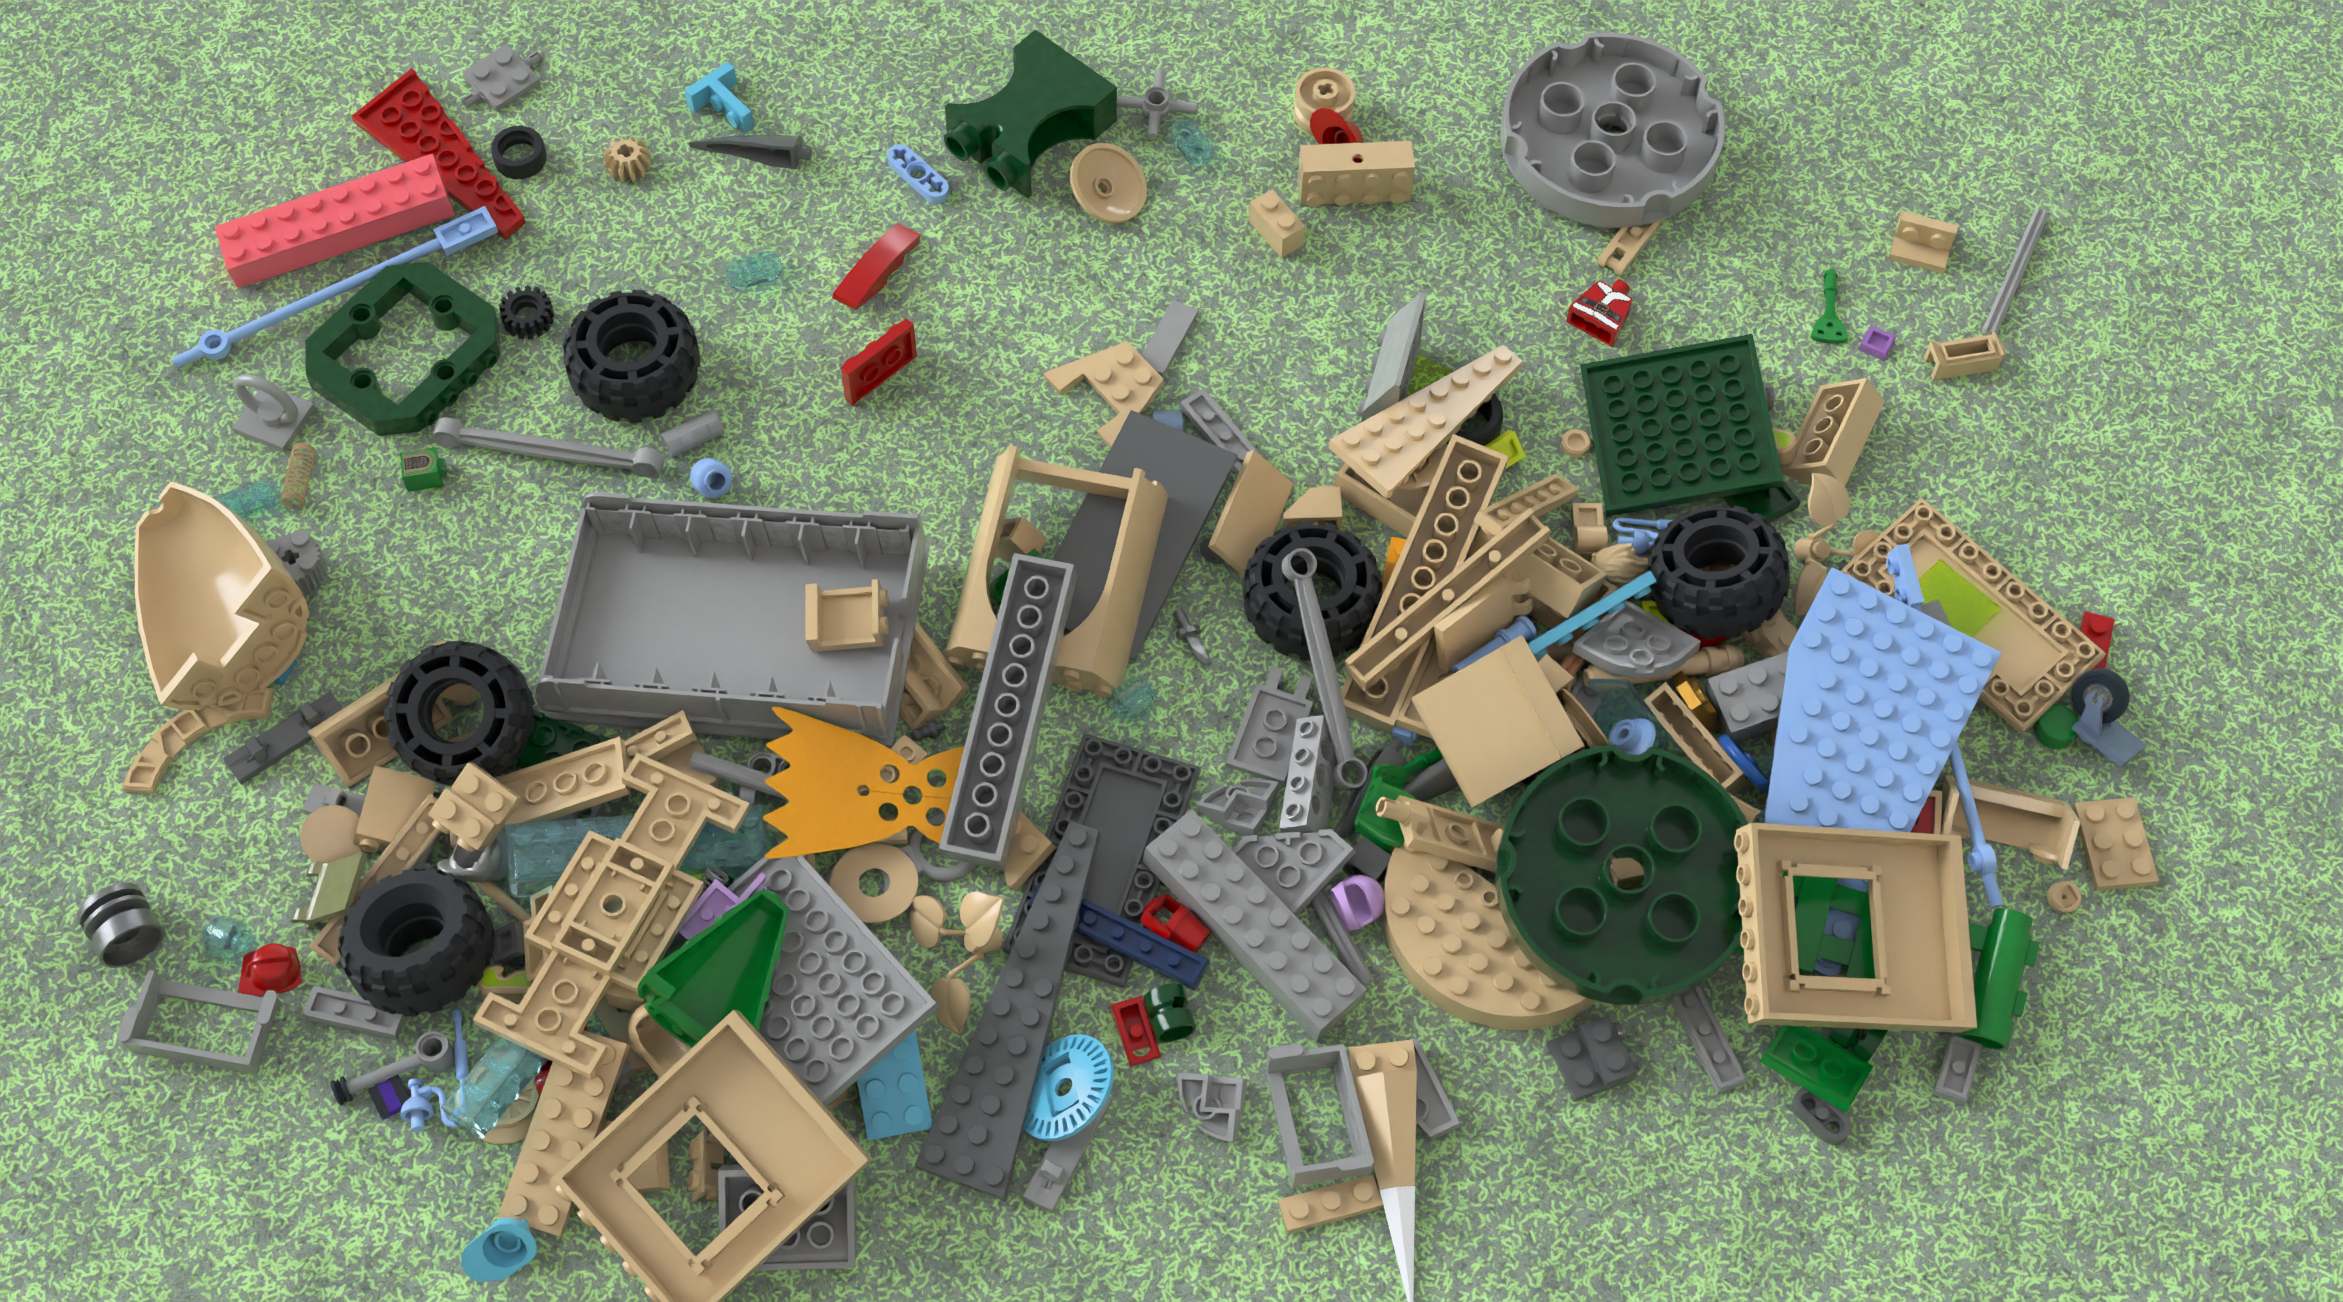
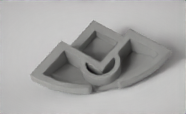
M1265 779L1241 780L1240 785L1232 786L1227 791L1226 787L1222 785L1206 794L1196 804L1197 810L1214 822L1244 836L1257 835L1273 805L1279 789V782Z
M1178 1072L1177 1084L1182 1106L1185 1112H1190L1186 1101L1187 1097L1193 1107L1195 1116L1202 1123V1125L1198 1124L1197 1127L1219 1140L1235 1143L1244 1108L1247 1080L1244 1078L1216 1077L1209 1074Z

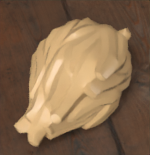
M1631 543L1613 545L1591 555V564L1607 573L1606 580L1614 583L1618 587L1617 589L1648 572V558L1636 556V549L1632 548Z

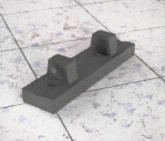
M331 691L312 703L307 701L298 707V712L260 736L256 737L254 735L244 741V746L223 758L241 785L311 741L312 738L308 731L343 709Z

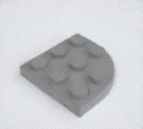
M1624 600L1623 602L1626 607L1612 615L1608 613L1599 623L1594 625L1574 643L1572 652L1592 664L1609 671L1614 676L1648 678L1665 676L1678 669L1699 650L1701 641Z

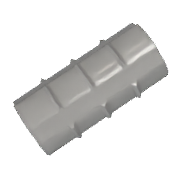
M711 410L703 415H698V417L690 421H685V423L677 427H672V429L660 434V438L668 455L673 458L724 434V428L716 412Z

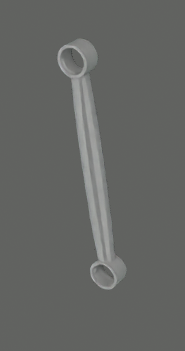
M452 418L438 419L432 434V439L440 446L458 448L462 443L553 460L632 469L638 476L655 479L660 476L665 461L664 456L660 452L650 448H640L636 453L560 439L552 440L540 436L468 428Z
M1298 548L1285 556L1282 561V571L1289 580L1295 582L1311 663L1338 761L1332 770V779L1341 790L1351 791L1365 783L1368 771L1366 765L1354 756L1338 676L1311 575L1316 571L1317 561L1311 551L1305 548ZM1294 555L1300 556L1306 561L1308 566L1307 574L1300 575L1293 570L1291 559ZM1345 763L1354 766L1358 772V780L1355 784L1347 783L1342 777L1341 770Z

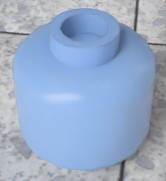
M715 458L699 460L694 464L690 474L693 488L707 498L716 499L722 497L732 486L733 478L730 469Z

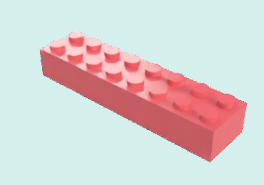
M433 154L217 225L215 230L226 269L238 288L455 216L442 173Z

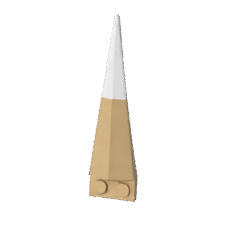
M1414 1040L1348 1047L1351 1072L1374 1158L1373 1166L1407 1301L1413 1302L1418 1087Z

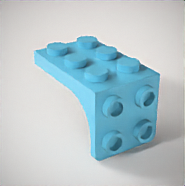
M914 1030L857 1080L868 1141L931 1129L932 1127L916 1030Z

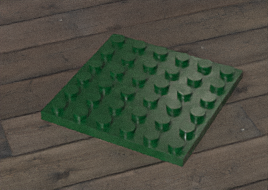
M1753 334L1580 364L1607 517L1784 486Z

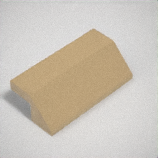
M917 621L899 711L900 716L912 731L916 728H921L927 724V721L936 719L955 707L969 690V686Z

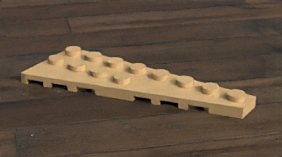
M1502 345L1330 439L1329 449L1382 496L1388 499L1400 484L1404 485L1408 481L1409 475L1416 468L1420 469L1425 464V460L1434 451H1438L1451 439L1452 434H1456L1461 429V424L1468 417L1472 418L1476 414V410L1484 402L1487 403L1500 386L1504 387L1521 370L1523 360Z

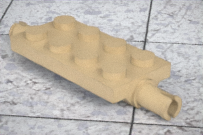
M1401 795L1396 800H1391L1384 796L1378 800L1376 804L1377 815L1399 821L1408 848L1495 873L1497 851L1505 828L1504 825Z

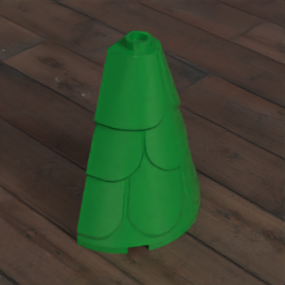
M763 888L719 916L713 925L686 941L681 948L651 967L646 975L643 976L638 984V995L640 998H646L647 1004L644 1007L646 1011L663 1029L691 1048L732 1010L740 1011L759 1032L765 1002L768 1001L775 962L779 961L789 907L782 903L781 898L776 893Z

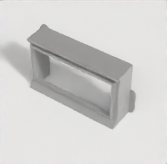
M148 969L136 1006L126 1010L117 1038L134 1053L257 1075L276 1012L282 1003L278 999L277 993L273 990L267 991L264 997L163 980L155 970ZM160 996L257 1012V1022L245 1058L145 1040Z
M1300 1044L1271 1047L1268 1050L1266 1076L1292 1190L1308 1183L1365 1174L1370 1176L1374 1158L1345 1044L1303 1050ZM1332 1068L1354 1157L1304 1166L1283 1075Z

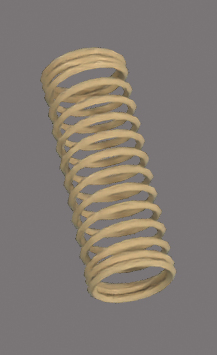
M296 443L292 447L290 463L288 464L289 467L282 491L283 494L280 499L281 503L288 508H291L293 504L287 502L284 498L291 501L293 500L291 498H295L300 501L301 504H298L299 507L297 508L303 507L305 503L308 482L310 481L309 478L316 454L315 448L307 443ZM296 449H308L313 453L311 454L305 451H296ZM298 457L306 458V459H309V460L304 461V460H302V459H300V458H298ZM298 462H304V463H307L308 465L305 466V465H302V464H300V463H298ZM296 466H301V467H304V468H307V469L303 470V469L298 468V467H296ZM296 471L305 472V475H303L302 473L300 474L299 472H296ZM295 475L303 476L305 478L301 479ZM295 479L303 481V484L298 483ZM293 484H298V485H301V486H303V487H302V488H299V487H297V486H295V485H293ZM291 488L299 489V490H301V491L297 492V491H295V490H293V489H291Z

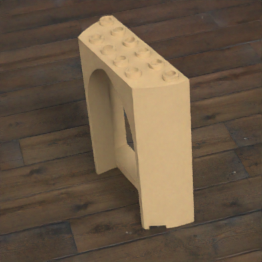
M1010 445L1007 446L1005 453L999 452L996 456L944 655L953 668L963 669L965 665L975 667L976 671L980 673L984 672L997 621L990 600L992 567L1015 479L1127 500L1104 591L1089 616L1077 628L1062 637L1051 685L1052 683L1061 684L1071 691L1080 692L1082 689L1094 691L1096 695L1102 697H1111L1112 694L1120 696L1168 500V494L1164 487L1158 481L1150 482L1144 477L1145 471L1134 468L1132 478L1023 459L1020 457L1017 446Z

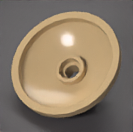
M1095 143L1084 148L1075 157L1071 165L1070 182L1073 193L1084 210L1093 217L1107 223L1126 222L1140 212L1147 196L1146 179L1140 165L1127 151L1113 144Z

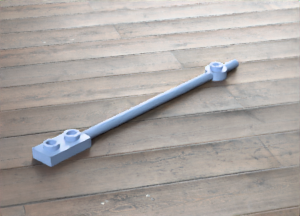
M483 206L433 229L436 238L226 334L221 330L207 331L201 336L199 346L173 357L172 360L175 366L179 368L203 356L210 360L222 359L230 352L232 343L371 281L386 266L408 264L443 248L446 256L498 233L497 227L486 207Z
M1897 545L1887 554L1886 560L1888 572L1893 575L1896 585L1894 589L1895 598L1922 612L1920 605L1924 603V598L1909 545ZM1957 740L1949 755V760L1974 846L1972 853L1968 856V862L1971 870L1983 879L1990 908L2003 905L1995 877L1997 870L1996 856L1992 847L1986 844Z

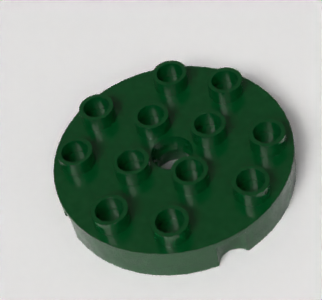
M1616 744L1582 750L1556 762L1542 772L1522 793L1509 815L1500 839L1495 866L1496 891L1503 919L1511 936L1529 961L1548 978L1573 993L1603 1003L1618 1005H1642L1672 999L1687 993L1714 975L1740 943L1742 916L1738 910L1740 884L1736 878L1738 851L1735 849L1734 839L1736 830L1747 825L1748 822L1735 800L1720 783L1703 769L1678 755L1653 747H1649L1646 752L1640 755L1625 754ZM1615 858H1631L1637 861L1644 870V880L1641 884L1643 887L1633 890H1624L1617 887L1611 881L1609 875L1612 864L1611 860Z

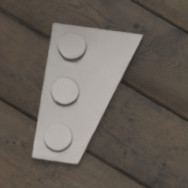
M1418 1038L1414 1039L1418 1071L1417 1127L1430 1140H1434L1461 1127V1124Z

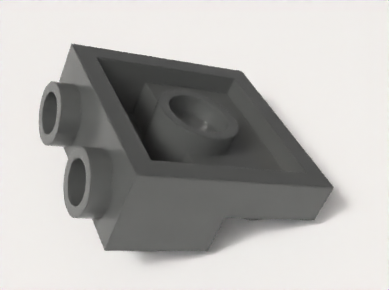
M1610 1015L1580 1025L1578 1031L1548 1042L1551 1054L1574 1102L1634 1080L1636 1075L1635 1069L1639 1067L1638 1060L1632 1050L1626 1051L1622 1043L1625 1040L1623 1028L1619 1022L1613 1023Z

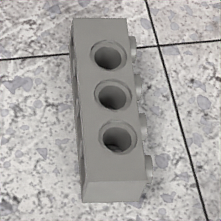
M1324 715L1297 719L1279 829L1284 833L1299 831L1301 833H1312L1327 829L1334 785L1332 770L1337 764V757Z

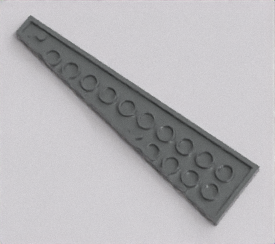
M1073 821L1069 822L914 1166L917 1169L1006 1202L1016 1165L1015 1158L1018 1146L1022 1142L1024 1134L1023 1127L1026 1115L1030 1111L1032 1103L1031 1096L1034 1084L1038 1080L1041 1059L1045 1053L1064 980L1063 973L1066 961L1070 957L1074 930L1078 926L1081 903L1086 895L1087 881L1092 872L1101 837L1098 829Z

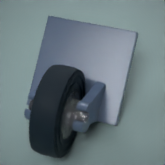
M2103 668L2093 669L2080 676L2073 686L2072 702L2081 718L2073 725L2072 729L2078 733L2082 741L2093 745L2101 751L2105 759L2122 767L2144 751L2147 745L2115 721L2125 713L2129 705L2130 693L2125 681L2111 670Z

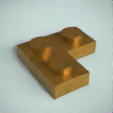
M1682 670L1672 676L1673 681L1677 685L1676 688L1696 718L1710 733L1720 728L1714 719L1718 713L1703 694L1704 691L1694 677L1688 679Z

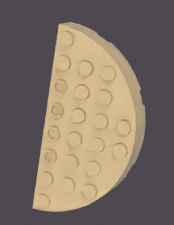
M1405 840L1400 848H1394L1388 864L1383 888L1385 906L1382 913L1384 932L1390 951L1403 970V974L1419 993L1431 1003L1469 1023L1474 1022L1486 1025L1492 1029L1530 1030L1561 1023L1565 1019L1583 1012L1596 1002V1000L1573 993L1555 983L1529 961L1511 936L1503 919L1498 903L1496 886L1464 863L1442 859L1422 851H1414L1407 847Z

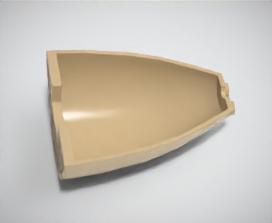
M170 481L158 496L160 501H162V505L158 509L147 510L136 524L134 574L135 601L140 637L149 673L161 705L185 710H199L200 705L218 703L219 707L241 701L242 695L257 687L260 690L266 688L290 667L301 651L307 637L305 629L307 618H309L308 606L299 586L284 563L246 520L220 501L191 487Z

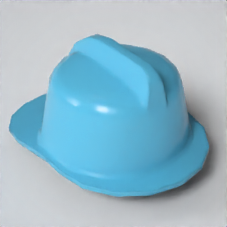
M502 1218L495 1221L488 1230L476 1237L464 1248L461 1262L466 1274L478 1282L502 1280L528 1264L535 1257L537 1251L536 1240L529 1230V1222L526 1219L520 1221L514 1218Z

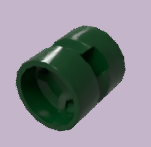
M1181 984L1161 985L1146 993L1143 1000L1148 1016L1154 1018L1151 1025L1158 1042L1168 1043L1193 1034L1196 1030V1024L1191 1010L1186 1008L1188 1000L1184 987Z
M1833 1028L1828 1038L1842 1047L1850 1045L1853 1054L1869 1062L1888 1030L1865 1029L1868 1031V1034L1862 1041L1855 1037L1859 1029Z

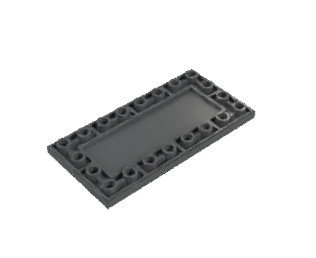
M1133 410L1129 412L1099 472L1132 478L1134 468L1142 469L1145 471L1144 477L1150 482L1158 481L1168 494L1129 657L1130 660L1136 661L1238 460V455ZM1087 493L1053 558L1054 561L1074 564L1078 576L1064 629L1068 633L1077 628L1089 616L1104 591L1126 499Z
M1084 733L1045 835L1057 848L1030 876L1005 941L1003 952L1011 953L1030 911L1027 904L1041 880L1045 877L1070 821L1098 829L1101 834L1092 872L1087 881L1088 887L1084 899L1146 928L1140 920L1144 914V907L1157 897L1162 881L1144 864L1145 847L1186 814L1201 772V767ZM1074 931L1070 957L1067 958L1064 970L1125 988L1134 961Z

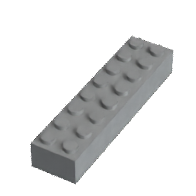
M1939 599L1920 605L1922 613L1951 627ZM1788 651L1707 680L1706 695L1718 713L1716 718L1722 732L1729 735L1736 743L1777 729Z
M1192 809L1145 847L1144 864L1186 907L1192 910V914L1212 931L1211 933L1316 1042L1363 1002L1367 992L1364 985Z

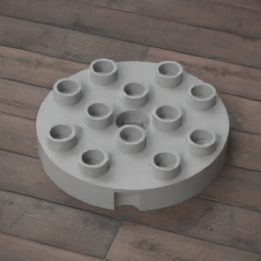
M1621 33L1584 34V38L1577 44L1566 45L1557 41L1545 47L1528 59L1517 71L1509 85L1504 101L1500 127L1501 148L1507 166L1516 181L1541 207L1568 219L1592 225L1600 230L1644 226L1665 220L1681 212L1698 199L1708 187L1716 171L1725 137L1724 112L1721 101H1716L1707 95L1708 79L1691 61L1678 52L1639 36ZM1608 124H1612L1622 128L1625 132L1612 134L1602 129Z

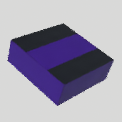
M399 1075L368 1089L382 1120L401 1112L404 1102L409 1099V1095Z

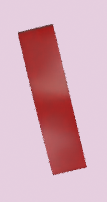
M899 223L895 224L855 264L834 291L832 298L857 310L887 284L888 276L902 265L904 255L920 242L921 234Z

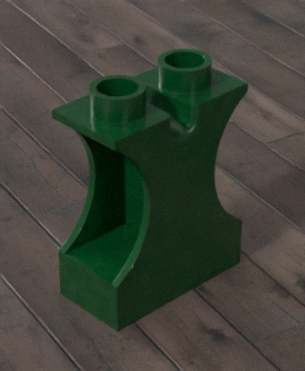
M1036 29L1013 48L1014 72L1010 81L1002 90L979 102L967 104L948 103L945 105L947 133L944 135V142L948 150L961 161H966L972 157L980 164L987 158L993 157L984 166L985 173L992 184L1003 191L1013 187L1026 198L1032 196V167L1046 150L1069 140H1096L1117 121V87Z

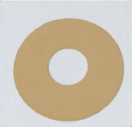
M871 843L858 846L841 857L831 873L830 887L862 922L879 923L895 918L909 907L917 893L918 873L912 860L900 849L887 844ZM870 869H880L890 879L888 890L877 897L866 896L860 891L858 886L860 876Z

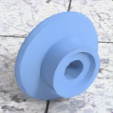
M1625 719L1618 722L1612 728L1609 734V741L1611 745L1616 744L1625 754L1640 755L1646 752L1649 747H1652L1656 736V729L1654 724L1648 719Z

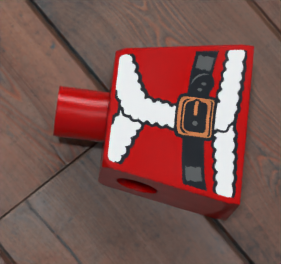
M1616 280L1611 287L1602 281H1597L1570 305L1566 322L1613 347L1630 313L1633 300L1627 295L1630 291L1629 285L1622 280Z

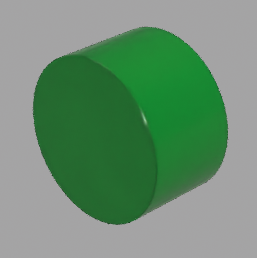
M2053 705L2036 721L2034 726L2035 736L2042 745L2050 749L2066 748L2072 743L2077 734L2072 727L2079 719L2068 707Z

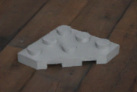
M1324 829L1312 833H1301L1300 831L1275 833L1274 836L1258 837V835L1244 836L1232 849L1295 916L1310 903L1356 853L1332 829Z

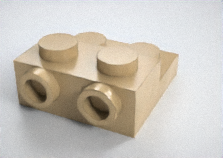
M468 762L452 787L444 789L428 815L435 819L432 825L445 834H449L451 831L459 837L457 844L469 852H473L475 849L484 851L486 846H491L522 798L476 764Z

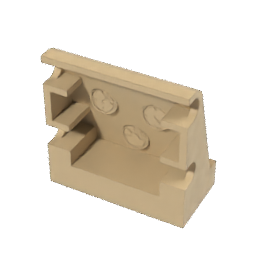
M1523 635L1411 698L1471 808L1584 747L1581 738Z

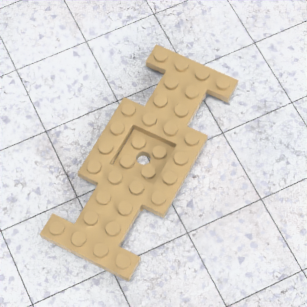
M636 753L621 779L622 784L647 794L622 837L620 839L616 837L615 841L589 830L524 935L526 943L550 953L521 1003L517 1005L489 992L473 1018L474 1025L589 1079H592L608 1050L607 1046L581 1035L611 982L638 994L639 982L651 967L662 960L704 889L703 881L679 871L690 849L707 822L736 834L751 809L750 803L639 753ZM612 900L620 901L623 904L622 908L615 913L607 912L604 909L605 905Z

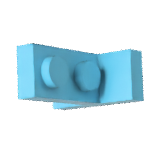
M729 62L724 63L684 90L687 106L693 112H696L710 102L717 112L722 111L726 114L727 120L734 128L739 127L745 133L754 128L752 112L729 91L730 88L737 85L735 68Z

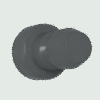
M932 719L927 721V725L914 729L910 734L913 741H919L923 737L927 738L930 736L936 738L940 736L939 731L946 729L943 720L936 723Z

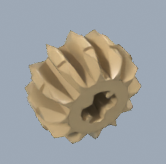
M620 136L619 142L610 141V148H606L604 152V166L607 172L610 173V176H612V179L619 177L621 182L624 183L627 178H630L635 183L637 175L645 178V171L650 170L651 154L643 140L636 141L633 136L628 140H624Z

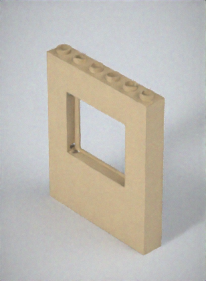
M1749 823L1736 830L1734 846L1736 851H1738L1736 878L1740 884L1738 910L1742 916L1740 943L1742 948H1744L1745 963L1742 975L1746 981L1747 996L1744 1007L1748 1014V1024L1961 1033L1977 1028L1961 836L1767 823ZM1787 871V876L1783 877V872ZM1793 876L1868 880L1875 979L1799 975ZM1794 974V980H1790V975Z
M732 1010L563 1167L553 1179L558 1184L555 1189L565 1201L570 1202L572 1200L580 1209L577 1214L581 1220L590 1228L592 1226L597 1228L602 1234L600 1237L602 1244L610 1252L614 1253L617 1251L625 1260L622 1263L624 1269L632 1277H640L647 1285L644 1288L646 1294L654 1302H722L873 1159L740 1011ZM695 1115L764 1191L755 1202L697 1256L693 1254L627 1179Z

